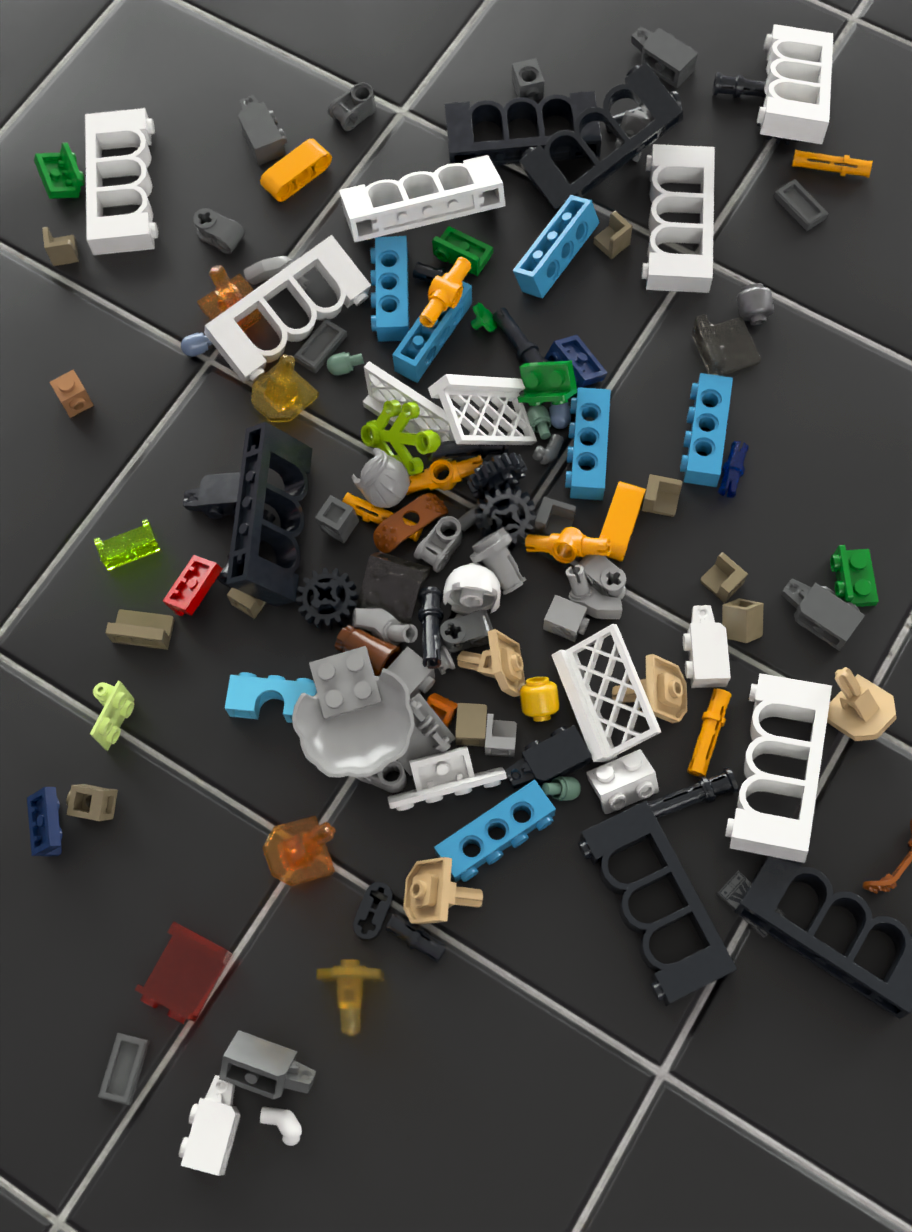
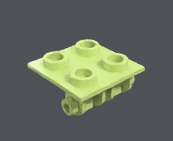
M117 681L115 687L107 683H99L93 689V695L104 708L90 735L107 751L111 744H115L121 733L120 727L124 719L128 718L134 709L135 699L121 681Z

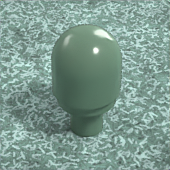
M349 352L334 354L327 361V369L336 376L350 373V371H354V366L364 364L363 355L360 353L351 356Z
M541 404L531 406L527 411L530 426H532L534 432L539 433L542 440L548 439L551 436L549 431L551 418L548 410Z
M560 776L554 778L551 783H544L542 790L546 795H551L559 801H570L580 795L581 785L574 777Z

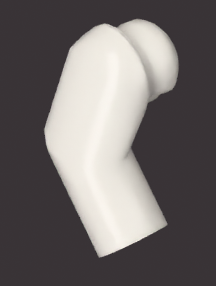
M262 1107L260 1123L277 1125L283 1135L282 1141L289 1146L296 1145L300 1141L302 1128L293 1112L286 1109Z

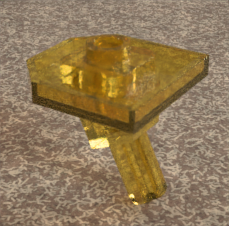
M282 355L276 365L252 384V405L270 422H290L319 397L318 391L294 371L295 358L292 355Z
M341 960V966L317 969L316 979L322 982H337L338 1008H341L342 1032L347 1035L359 1033L363 982L384 981V971L360 966V960Z

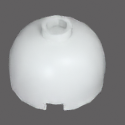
M470 563L454 569L446 579L443 603L446 605L448 602L452 605V611L462 615H467L477 610L489 609L493 613L500 607V582L494 572L481 564Z

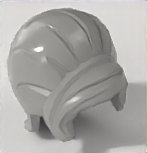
M374 448L372 451L375 457L365 463L361 470L360 479L353 474L352 480L369 503L379 508H390L400 503L409 490L410 477L407 468L402 462L387 455L381 449Z

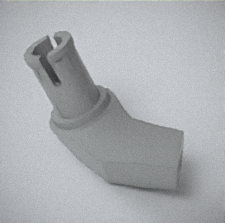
M287 256L264 259L244 269V275L248 283L256 285L269 280L293 263L294 260ZM304 276L296 280L303 290L310 283Z
M574 565L577 575L573 573L572 567L566 570V576L571 586L569 593L570 601L587 607L586 614L594 618H621V598L601 595L594 587L588 585L583 566Z
M355 608L353 611L352 626L354 628L369 631L374 637L398 646L401 642L412 643L417 639L418 631L414 625H401L396 618L383 609Z

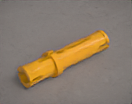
M795 150L792 166L840 173V176L850 174L869 178L873 161L852 159L850 155L839 157ZM808 160L828 162L829 164H827V163H820V162H813V161H808Z
M349 492L342 501L353 507L356 514L361 516L362 520L367 523L372 521L380 525L386 518L394 514L384 508L376 507ZM360 506L363 507V508H365V509H367V510H369V511H372V512L378 514V516L375 515V514H373V513H371V512H368V511H366V510H364V509H361ZM403 517L406 525L414 526L417 524ZM423 528L415 534H413L412 536H410L409 538L417 542L422 534Z
M713 689L707 712L703 713L702 728L687 772L694 776L706 777L719 731L726 722L724 716L732 696L726 690Z

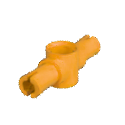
M458 257L449 273H445L443 277L437 275L433 279L428 291L429 303L419 316V321L422 325L432 328L442 312L446 311L448 307L454 309L457 306L463 292L462 281L471 269L469 260L464 257Z
M478 455L477 457L457 462V460L448 462L444 459L434 461L429 468L424 469L423 473L409 476L410 486L406 495L427 488L430 490L439 488L443 491L454 488L457 482L462 481V478L475 474L474 469L482 465V456ZM444 470L449 471L447 478L444 480L437 479L440 472Z
M566 527L560 534L551 533L548 536L528 534L525 539L527 552H546L553 555L557 561L565 564L574 561L575 557H585L586 555L609 556L611 553L610 538H590L574 527Z

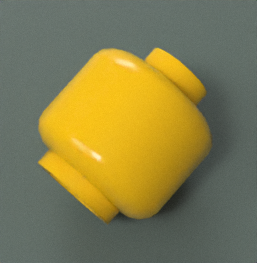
M548 677L529 678L526 680V684L521 686L522 712L526 716L533 717V721L542 722L550 720L551 715L559 710L557 685L549 681Z

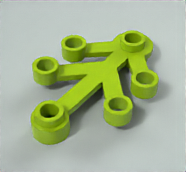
M398 400L386 401L378 419L367 422L361 429V438L366 446L377 447L386 452L387 455L399 460L407 468L410 475L422 473L424 465L419 457L413 458L404 444L416 446L421 454L433 453L441 444L439 435L432 430L421 431L417 434L402 432L409 420L418 418L420 414V408L416 402L404 403L401 408ZM398 416L390 430H385L390 418ZM386 442L391 443V445L397 452V455H394L392 453L391 449L389 448Z

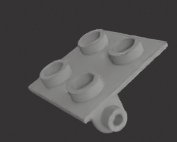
M420 693L415 695L409 703L413 711L415 723L410 737V744L406 753L397 759L410 776L412 775L410 760L437 754L440 751L443 753L451 747L450 743L455 740V736Z

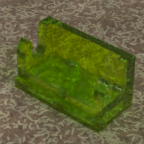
M148 519L142 520L143 526L102 541L100 537L94 539L100 559L108 571L160 551L159 544Z

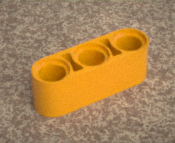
M308 139L267 169L261 176L260 184L277 201L283 202L324 172L331 164L332 156L316 140Z
M619 481L599 537L610 538L611 553L606 557L623 561L646 489Z

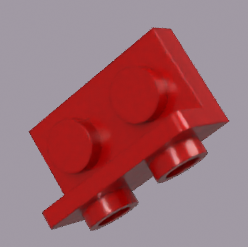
M193 555L163 602L179 616H183L184 613L192 616L217 579L222 568L216 562Z

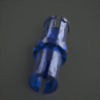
M741 441L731 443L728 461L724 463L722 468L724 475L718 493L724 496L725 491L728 490L727 498L736 496L739 479L745 471L743 465L749 446L743 443L742 448L739 450Z

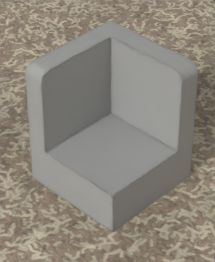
M487 714L485 755L515 756L516 722L494 720V714Z

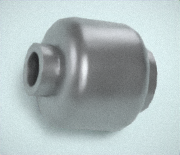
M762 283L744 286L742 292L737 296L740 318L744 321H750L751 325L765 323L767 321L766 318L774 312L771 290L763 287Z

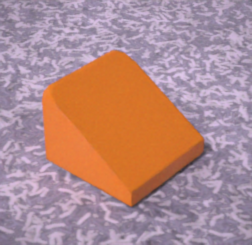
M433 693L426 702L448 728L457 712V703L437 693Z

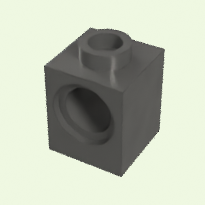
M537 59L513 63L512 83L517 97L529 98L534 101L543 99L544 79Z
M331 495L315 517L321 531L342 543H345L359 522L353 507Z

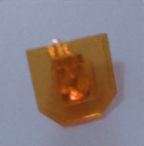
M213 266L209 275L216 289L198 300L197 303L212 321L254 291V289L240 273L229 279L223 266ZM258 309L254 310L237 324L243 331L261 319L260 311Z
M316 816L274 826L262 847L271 875L290 886L332 875L335 869L326 843L334 838L335 828L331 827L328 822L319 825Z

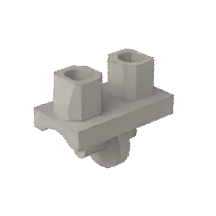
M635 110L634 113L626 111L623 115L621 128L630 139L645 128L650 120L642 111ZM618 139L616 141V149L622 145ZM642 152L636 155L632 160L638 162Z

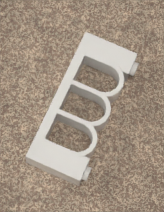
M774 24L772 34H767L764 44V50H768V64L766 67L768 77L764 88L766 98L764 106H760L757 123H761V135L816 144L823 143L830 114L832 33Z
M145 108L85 114L87 242L93 255L155 249L154 238H158V229L156 222L152 223L153 211L148 200V196L152 191V182L147 170L152 158L148 145H151V134H155L153 119H148ZM127 147L138 148L137 151L129 155L102 158V150ZM139 176L138 180L130 184L103 187V178ZM140 205V208L134 213L103 217V207Z
M653 144L652 154L646 156L645 171H650L651 187L649 195L652 202L648 223L651 232L647 253L648 263H643L642 279H646V290L709 293L713 279L715 147ZM664 183L701 184L700 193L670 192L661 188L660 185ZM667 212L700 214V224L667 222L658 215ZM667 242L699 244V255L666 253L660 250L658 245Z
M488 155L464 160L463 163L448 164L438 168L434 173L414 172L404 176L399 182L395 180H381L371 183L366 188L365 185H359L339 190L344 214L354 242L506 206L503 182Z
M331 235L207 323L204 333L244 384L250 379L254 382L265 373L266 363L277 360L283 354L287 340L299 342L306 339L312 333L316 320L324 321L325 318L328 320L335 318L340 313L343 303L347 308L353 304L356 306L360 305L369 297L367 294L371 284ZM316 267L334 290L338 302L329 308L317 306L296 280ZM287 288L309 317V323L301 329L287 327L267 301ZM258 309L278 334L280 344L272 350L264 351L258 349L237 323Z
M759 674L758 684L752 683L749 701L755 702L750 727L753 742L749 744L745 755L744 774L747 779L742 783L739 791L735 819L728 818L725 836L731 837V849L805 863L809 849L832 689L831 685ZM768 717H780L813 723L810 742L769 734L761 728L759 723ZM761 754H775L807 760L805 778L800 780L762 772L755 766L753 759ZM757 791L801 798L799 818L796 820L760 813L749 806L746 798Z

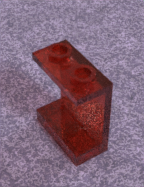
M173 921L167 932L172 935L171 940L144 987L138 984L135 990L143 994L140 1001L155 1009L158 1008L159 1004L170 1009L167 1015L184 1024L186 1018L193 1022L197 1020L229 962L232 953Z

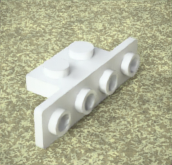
M464 746L443 753L410 760L409 763L416 789L388 796L390 809L396 808L398 811L407 810L414 807V803L423 800L426 803H433L442 800L443 795L446 794L464 795L470 793L473 787L483 785L485 788L497 786L507 776L503 767L474 774L468 747Z

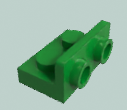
M572 360L524 363L519 366L525 389L524 393L517 397L518 403H528L529 406H536L544 402H552V405L567 403L568 398L577 393Z
M838 545L830 558L831 570L836 572L837 577L835 595L844 602H850L857 607L876 606L879 600L870 550H846L845 545Z

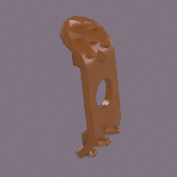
M426 493L385 519L374 531L373 539L376 547L383 553L392 552L404 540L437 518L446 516L448 509L444 501L440 500L436 494ZM406 513H416L419 516V522L414 526L406 525L403 521Z
M912 819L910 820L911 834H912ZM912 835L908 842L911 850L893 874L890 875L888 873L879 881L863 882V889L878 894V891L890 892V888L894 889L897 887L896 881L912 862Z

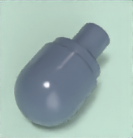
M197 332L183 338L181 350L185 355L193 357L205 353V351L209 350L208 346L213 344L206 335L204 336L202 332Z
M569 402L560 405L550 404L549 415L553 427L563 429L570 424L571 407Z

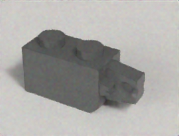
M642 27L632 34L631 43L642 52V64L646 62L658 77L676 89L695 71L698 53L690 46L674 38L673 35L660 28L653 33Z
M254 95L241 99L242 110L238 115V119L241 123L242 134L257 164L262 165L285 156L284 144L287 143V139L283 129H278L276 126L278 122L273 110L268 111L265 103H259Z
M792 578L781 593V596L797 609L794 613L795 621L839 651L865 616L856 605L844 602L835 596V593L830 588L820 586L817 583L810 587Z
M238 1030L223 1055L219 1079L275 1099L282 1096L285 1088L308 1094L313 1085L316 1071L296 1061L297 1051Z

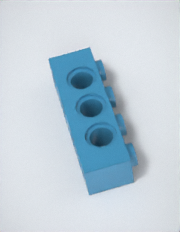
M570 195L516 265L513 273L522 292L543 299L600 223L592 200Z
M407 236L376 237L375 248L370 249L371 264H375V270H371V286H376V292L371 293V307L376 309V315H371L372 331H377L378 342L402 341L409 332Z
M462 281L463 292L459 303L454 309L448 307L446 311L442 312L432 328L422 325L418 317L392 354L395 372L418 383L472 305L471 285Z
M700 373L698 383H692L690 399L695 400L694 407L689 406L687 423H691V431L685 432L683 447L688 448L687 455H682L680 471L685 472L684 483L717 487L722 467L733 382L732 377ZM704 404H711L714 407H707ZM705 427L710 429L711 431L706 432L701 430L700 428ZM697 452H705L707 456H701Z
M578 387L577 398H571L570 414H575V422H570L569 438H573L574 443L573 446H568L567 463H572V471H566L565 488H570V498L603 500L606 478L610 389ZM591 417L594 420L586 421L584 418ZM589 441L593 443V445L586 446L582 444V442ZM589 466L592 469L589 471L582 470L580 467Z
M534 779L434 847L435 854L438 858H452V879L455 883L461 879L463 882H466L479 872L477 868L487 862L491 865L498 861L504 855L503 850L511 845L516 848L523 844L529 838L528 833L536 828L541 831L554 821L552 817L555 816L556 808ZM522 810L530 815V819L525 823H519L514 819L513 815L517 811ZM494 827H499L505 831V836L500 840H494L488 835L489 831ZM469 844H475L480 848V853L475 857H468L463 853L464 848Z

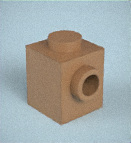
M74 369L49 382L70 418L94 406Z

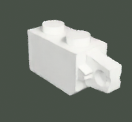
M711 605L693 606L689 629L687 633L683 634V650L688 651L689 661H685L686 679H691V688L726 687L731 678L726 627L721 623H715Z
M215 1075L205 1099L200 1098L199 1103L194 1104L189 1116V1123L192 1124L189 1138L185 1137L182 1141L179 1157L183 1158L181 1166L220 1176L225 1174L241 1114L237 1107L232 1106L235 1085L220 1080L218 1075Z

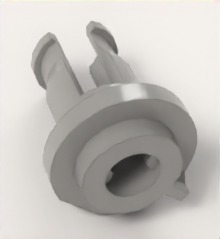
M502 527L472 546L474 553L470 555V559L473 563L482 561L486 568L494 572L503 590L502 593L505 595L522 586L526 578L520 574L518 565L506 546L512 541V538Z

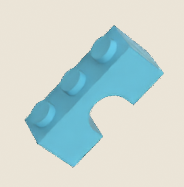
M241 672L239 675H230L225 710L230 717L258 719L260 708L266 701L279 699L284 702L283 715L286 722L292 723L294 706L300 695L306 693L314 696L317 694L314 681L307 678H298L297 681H290L278 675L259 678L255 674Z

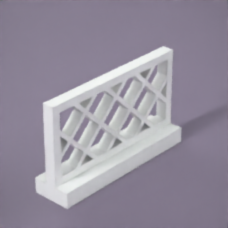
M371 362L364 366L368 396L363 400V407L379 417L386 401L398 400L401 408L404 403L416 402L420 408V414L418 418L410 419L402 432L417 434L421 431L432 430L439 435L441 442L455 440L444 409ZM398 416L391 417L388 423L393 425ZM453 458L444 459V460H447L448 462H450V461H452Z
M445 374L428 388L431 398L440 399L456 444L533 445L537 442L523 403H518L517 397L525 389L522 379ZM451 399L460 406V410L453 406ZM470 400L480 407L479 411L469 403ZM489 401L498 407V411L488 404ZM508 401L512 402L515 411L507 405ZM465 412L475 419L474 423L464 415ZM485 412L494 420L493 424L483 416ZM503 413L512 420L511 424L502 416ZM460 424L470 431L469 435H464ZM480 424L489 432L488 436L479 429ZM499 425L508 432L507 436L498 429ZM517 425L523 430L525 436L516 429Z
M617 624L609 625L567 650H559L552 654L579 727L592 755L593 762L608 763L618 758V754L661 733ZM612 635L614 640L611 654L601 650L604 638ZM584 649L592 651L588 667L581 665L577 653ZM599 654L610 658L605 674L594 670ZM616 660L622 662L626 669L622 680L611 677ZM592 674L603 678L598 693L593 692L589 685ZM609 681L620 684L616 700L605 697ZM627 687L633 689L637 696L633 707L622 703ZM603 700L614 704L609 720L602 718L600 713ZM620 708L631 711L627 728L616 723ZM638 715L646 718L650 728L643 733L633 730ZM614 728L625 732L622 743L614 747L611 740Z

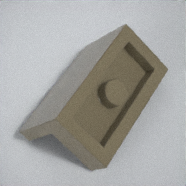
M120 609L116 622H108L105 633L112 643L168 650L174 618L170 615Z

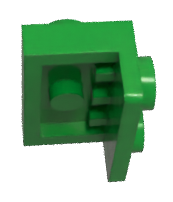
M62 143L60 153H35L34 162L49 199L79 198L81 187L84 186V175L82 171H79L76 155L74 152H71L68 143Z
M450 226L447 227L440 238L435 236L432 240L433 255L439 260L454 265L458 257H464L471 263L469 272L476 276L480 274L493 255L492 246Z

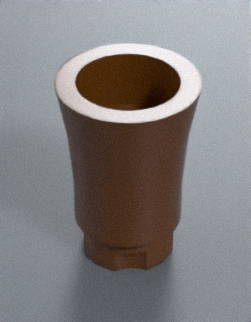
M351 625L340 631L334 645L335 649L342 653L366 646L375 676H380L382 669H387L402 651L401 647L385 642Z

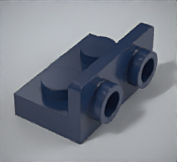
M578 335L554 341L544 357L549 362L572 360L577 390L578 387L584 388V386L603 381L608 374Z
M43 787L27 797L32 856H58L62 853V830L59 825L58 815L60 803L56 795V787Z

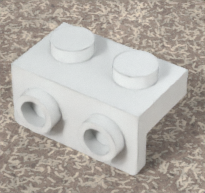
M641 749L586 772L588 781L598 795L605 814L620 810L659 792L656 772Z

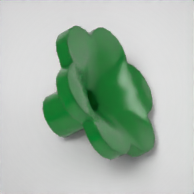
M480 302L473 306L476 318L471 321L472 327L478 330L484 326L488 332L494 331L497 328V324L492 318V313Z

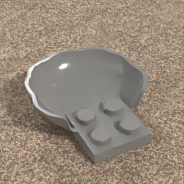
M366 646L309 663L317 694L310 696L302 693L294 706L292 723L295 732L300 737V745L305 757L319 771L328 777H370L406 753L415 723L413 711L409 705L410 694L408 687L397 674L387 669H382L381 675L375 676Z

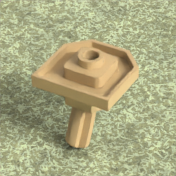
M494 629L488 631L489 650L482 651V654L461 651L457 656L460 668L475 670L487 677L496 678L501 691L512 697L520 696V688L525 685L524 666L520 644Z
M654 654L646 655V679H642L640 682L654 715L671 723L680 722L687 712V683L679 666ZM620 686L613 687V700H616ZM627 687L622 703L635 702L637 696L633 689Z
M847 667L841 670L838 669L835 672V680L841 691L829 703L827 723L854 741L878 739L897 719L894 696L859 674L854 677L851 670Z
M441 857L417 861L406 877L403 909L413 924L447 922L448 908L453 905L481 907L483 892L481 889L458 887L455 882H450L452 858Z

